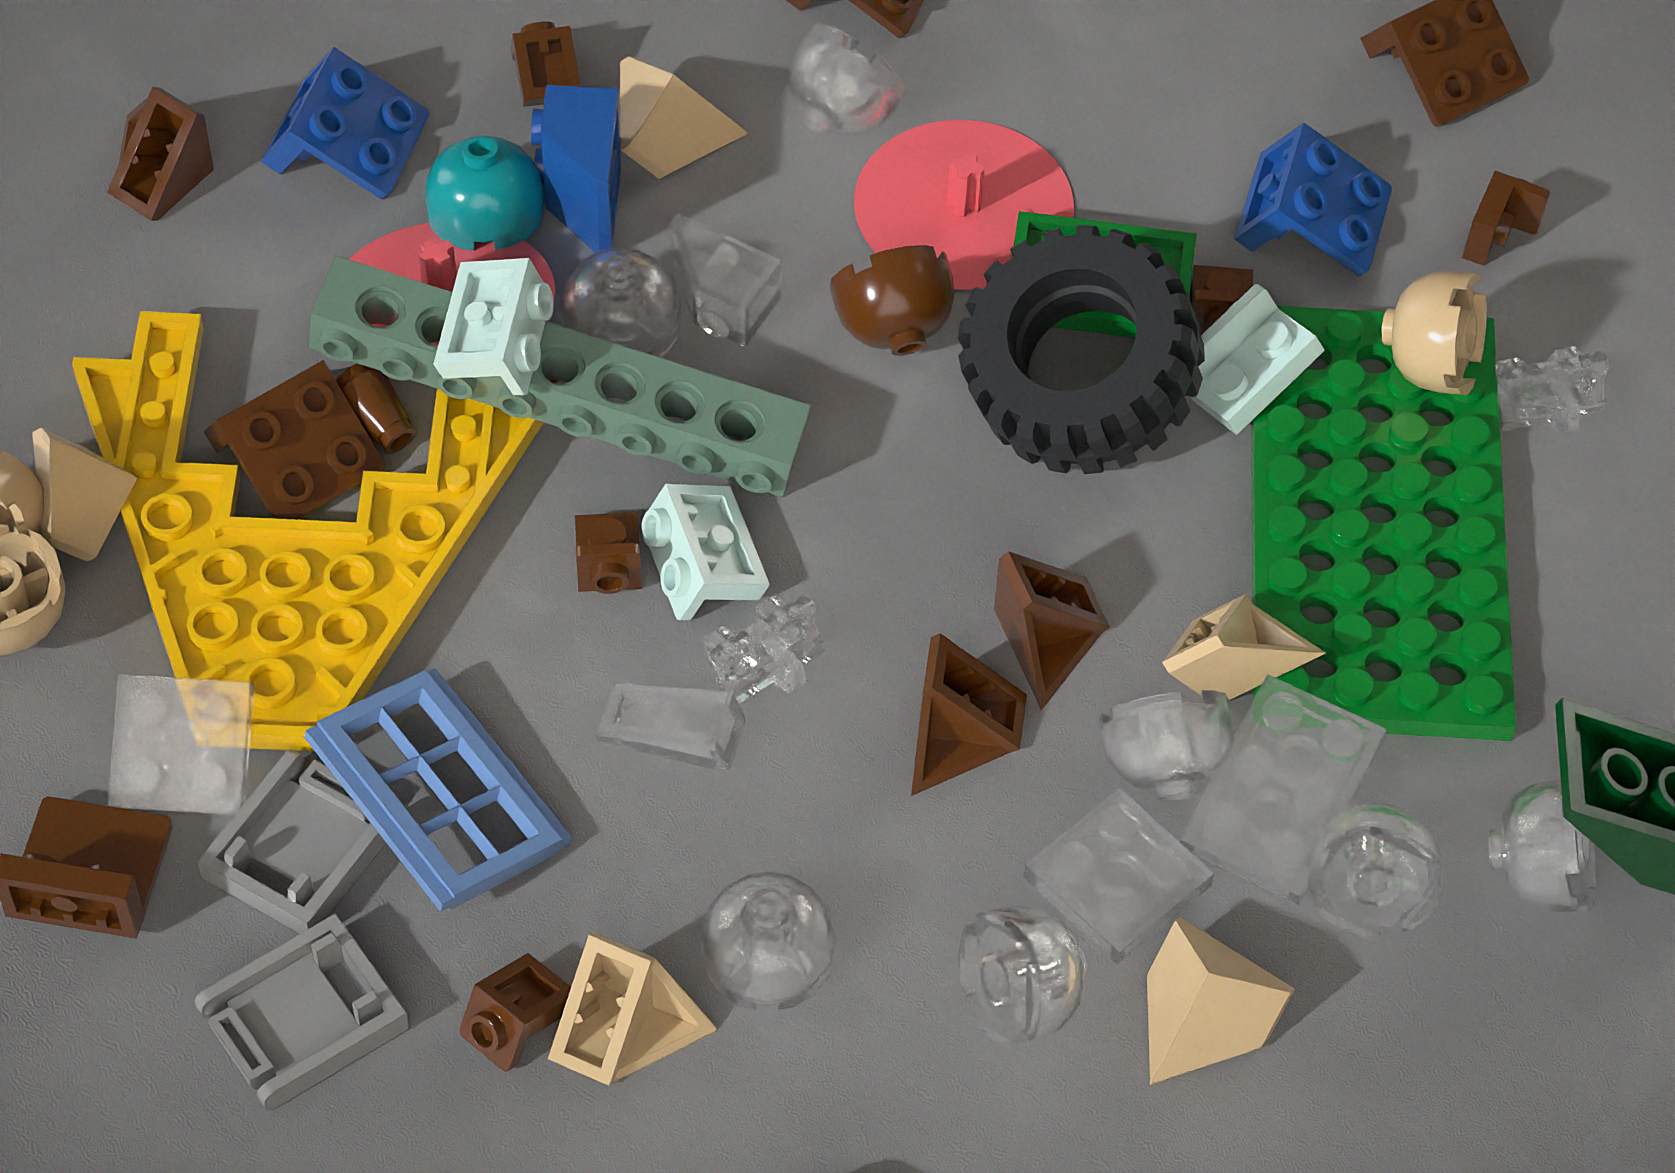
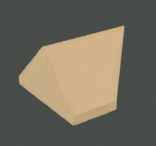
M629 56L620 61V150L658 179L749 134L674 74Z
M41 427L32 432L36 477L44 489V511L41 521L42 537L53 548L88 562L97 557L138 477L89 449Z
M1246 593L1192 620L1162 663L1170 675L1215 706H1218L1326 654V652L1255 606Z
M1182 917L1177 918L1147 974L1150 1085L1262 1048L1266 1045L1295 989Z
M592 932L588 935L548 1060L610 1086L612 1083L718 1031V1029L656 958L596 932Z

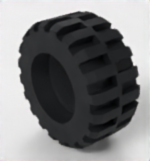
M1078 225L1076 227V234L1064 236L1061 227L1042 233L1044 238L1042 242L1029 247L1027 241L1024 240L1012 247L1010 251L1013 258L1004 265L997 260L984 272L983 275L988 283L984 290L978 287L972 290L965 304L972 318L962 319L958 332V341L963 348L958 355L961 373L969 385V392L992 432L1003 445H1012L1018 457L1031 464L1038 463L1042 457L1048 470L1065 474L1070 471L1071 464H1079L1084 475L1103 473V463L1117 460L1120 468L1138 461L1134 452L1145 445H1148L1152 451L1160 447L1168 440L1164 429L1169 423L1176 427L1181 426L1190 413L1185 396H1197L1203 380L1198 367L1205 361L1204 343L1199 332L1200 326L1180 277L1172 265L1164 264L1160 252L1148 243H1140L1136 247L1131 234L1117 229L1110 230L1108 236L1103 237L1097 226ZM1105 311L1121 315L1135 324L1137 329L1136 337L1129 355L1114 373L1099 383L1076 390H1056L1042 386L1030 379L1028 375L1029 362L1037 343L1051 327L1061 320L1082 312Z

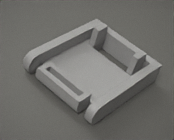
M289 749L198 859L197 863L202 879L300 934L329 917L386 842L324 764L313 760L300 776V785L295 783L294 781L304 768L305 759L299 752ZM251 864L259 867L289 884L288 896L281 895L244 873Z
M336 914L331 915L207 987L196 996L194 1001L201 1015L204 1018H209L207 1020L210 1028L252 1089H259L257 1096L266 1110H272L283 1105L409 1029L407 1013ZM345 961L367 992V994L352 1002L354 1016L323 974Z

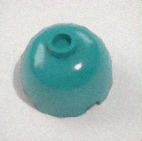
M477 136L463 139L448 146L434 161L426 180L425 202L430 228L443 241L448 240L458 248L475 250L474 242L485 243L494 241L495 250L508 248L528 239L541 225L545 199L537 165L518 144L506 139Z

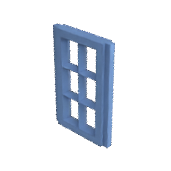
M436 668L429 672L424 670L318 720L317 725L305 731L304 738L440 912L447 908L451 910L557 855L559 850L569 846L572 836ZM419 703L448 739L447 742L422 754L417 752L390 718V716ZM377 722L408 759V761L381 774L377 773L349 737ZM455 751L460 754L488 789L461 804L456 801L429 767V764ZM415 771L420 774L448 809L419 825L388 787V784ZM496 800L527 838V840L500 854L468 816V814ZM455 821L459 823L487 859L459 875L427 836Z

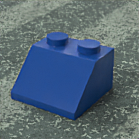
M546 85L544 108L533 109L531 120L532 145H542V148H536L534 162L537 165L541 183L545 187L546 209L599 257L612 258L621 176L618 89Z

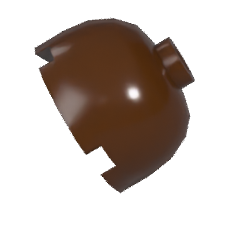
M928 245L903 246L869 255L872 267L855 274L853 264L851 263L831 278L830 290L842 325L860 343L877 349H891L892 355L895 356L913 354L927 346L926 339L938 332L948 320L955 295L953 276L947 254L942 251L937 258L934 247Z

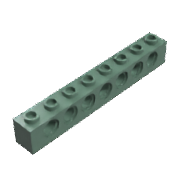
M335 255L310 314V349L320 351L326 357L335 361H351L380 370L386 376L396 380H412L440 389L446 395L456 399L469 398L500 408L504 413L513 417H529L560 427L564 432L573 436H589L618 445L621 449L633 455H649L675 463L693 474H709L732 481L750 492L770 493L783 498L804 435L811 405L546 321L540 341V364L538 369L532 373L527 395H513L501 376L443 379L433 364L438 346L431 343L440 341L452 292ZM371 324H384V325H387V326H386V327H376V326H373V325H371ZM551 379H557V380H562V381H564V382H566V383H564V384H558V383L551 382V381H549V380H551ZM608 398H618L624 400L625 402L618 403L611 401ZM668 417H679L685 421H674ZM727 435L739 436L744 440H734Z

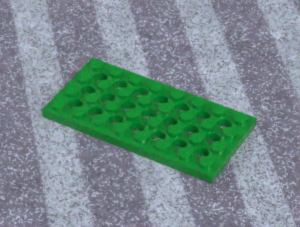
M1276 305L1279 310L1318 338L1325 350L1318 358L1322 359L1328 366L1320 370L1306 368L1251 421L1252 603L1326 652V654L1315 659L1330 664L1335 673L1329 677L1318 678L1308 674L1301 665L1253 688V726L1512 741L1516 729L1494 318H1486L1484 350L1481 362L1469 361L1468 366H1466L1463 378L1476 379L1473 388L1466 396L1439 393L1419 388L1403 377L1393 360L1392 346L1384 345L1382 342V323L1385 312ZM1374 359L1382 362L1388 370L1383 373H1370L1365 371L1358 363L1362 360ZM1305 404H1315L1323 407L1329 415L1324 418L1313 419L1303 415L1298 408ZM1365 408H1378L1384 411L1390 419L1384 422H1372L1365 419L1359 411ZM1428 411L1440 412L1446 415L1451 423L1444 426H1435L1427 423L1421 414ZM1307 453L1319 454L1325 457L1330 465L1320 469L1310 468L1304 465L1299 457ZM1367 457H1379L1387 461L1391 469L1385 472H1374L1367 469L1361 463V460ZM1431 460L1441 461L1449 465L1453 473L1446 476H1437L1428 472L1422 464ZM1308 503H1316L1327 508L1331 516L1325 519H1312L1304 515L1299 508ZM1369 507H1380L1387 510L1392 515L1393 520L1386 523H1376L1367 519L1362 510ZM1435 510L1443 511L1451 515L1456 523L1448 527L1436 526L1430 523L1424 514ZM1309 554L1321 555L1330 561L1332 567L1325 571H1314L1304 566L1300 558ZM1371 558H1381L1391 563L1395 571L1387 575H1378L1369 571L1363 562ZM1432 562H1445L1454 567L1458 575L1449 579L1434 576L1427 569L1426 565ZM1310 606L1322 607L1329 611L1334 619L1325 624L1312 623L1302 615L1301 610ZM1372 610H1382L1391 614L1396 619L1397 624L1388 628L1377 627L1371 624L1364 614ZM1434 614H1446L1456 619L1461 628L1450 632L1442 631L1435 628L1428 618ZM1374 663L1387 664L1396 670L1399 677L1393 681H1379L1370 676L1366 667ZM1437 667H1448L1457 671L1461 675L1463 682L1457 685H1444L1436 681L1430 671Z

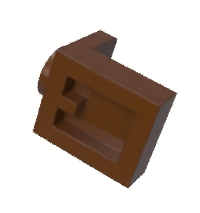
M542 21L525 25L521 28L520 33L512 34L510 49L512 60L516 63L523 107L544 104L546 85L581 87L570 26L555 27L553 22Z
M1494 171L1472 221L1462 258L1484 266L1493 244L1504 247L1512 228L1532 235L1536 234L1545 212L1550 191L1524 179Z
M1204 265L1193 266L1190 303L1200 326V335L1207 331L1236 301L1253 287V269Z
M638 512L575 515L578 592L597 591L604 594H613L627 589H642Z
M527 953L474 985L459 1033L462 1038L495 1065L507 1072L518 1065L526 1040L562 1017L571 986L531 954Z

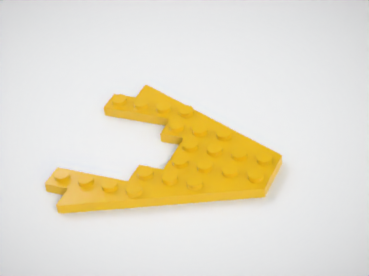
M140 311L131 360L73 357L72 367L101 457L138 477L120 514L197 745L314 751L304 738L305 731L317 725L318 720L364 699L544 422L529 417H513L504 413L500 408L469 398L456 399L437 389L426 474L363 471L356 522L235 517L241 481L238 465L181 463L204 331L201 314ZM557 379L549 380L551 382L558 383Z

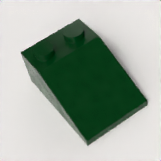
M1565 698L1560 699L1555 704L1563 817L1641 885L1675 895V734Z

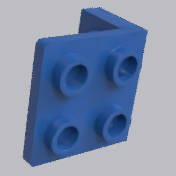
M333 46L304 78L261 162L281 174L296 158L305 162L312 154L376 197L385 199L392 192L430 113L427 108Z
M1302 123L1260 153L1234 240L1253 252L1272 238H1282L1292 229L1354 274L1362 276L1371 268L1392 187L1387 181L1309 125Z

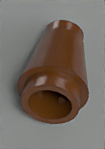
M358 363L349 367L338 376L336 382L367 434L374 442L382 446L387 454H393L402 450L414 439L416 429L412 426L388 376L380 370Z

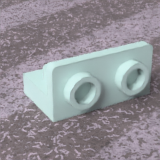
M529 258L460 262L433 363L443 379L501 376L513 395H527L532 373L538 369L540 364V341L545 321L549 320L553 313L551 288L547 283L543 282Z
M1255 284L1201 335L1204 343L1205 361L1198 367L1203 380L1199 394L1190 398L1237 435L1325 350L1314 334L1279 310L1268 291L1259 284Z
M687 484L664 485L649 510L645 513L641 522L643 540L649 546L661 577L662 590L669 598L676 619L691 620L705 599L760 600L770 583L731 487Z

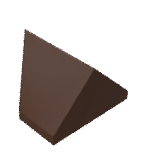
M152 87L148 98L126 117L119 165L107 193L149 220L158 221L214 170L204 114L162 88Z
M1009 551L999 558L994 610L1042 711L1091 646L1110 626L1086 577Z
M941 633L932 636L930 640L911 796L1008 753L1019 750L1021 745L1027 694Z

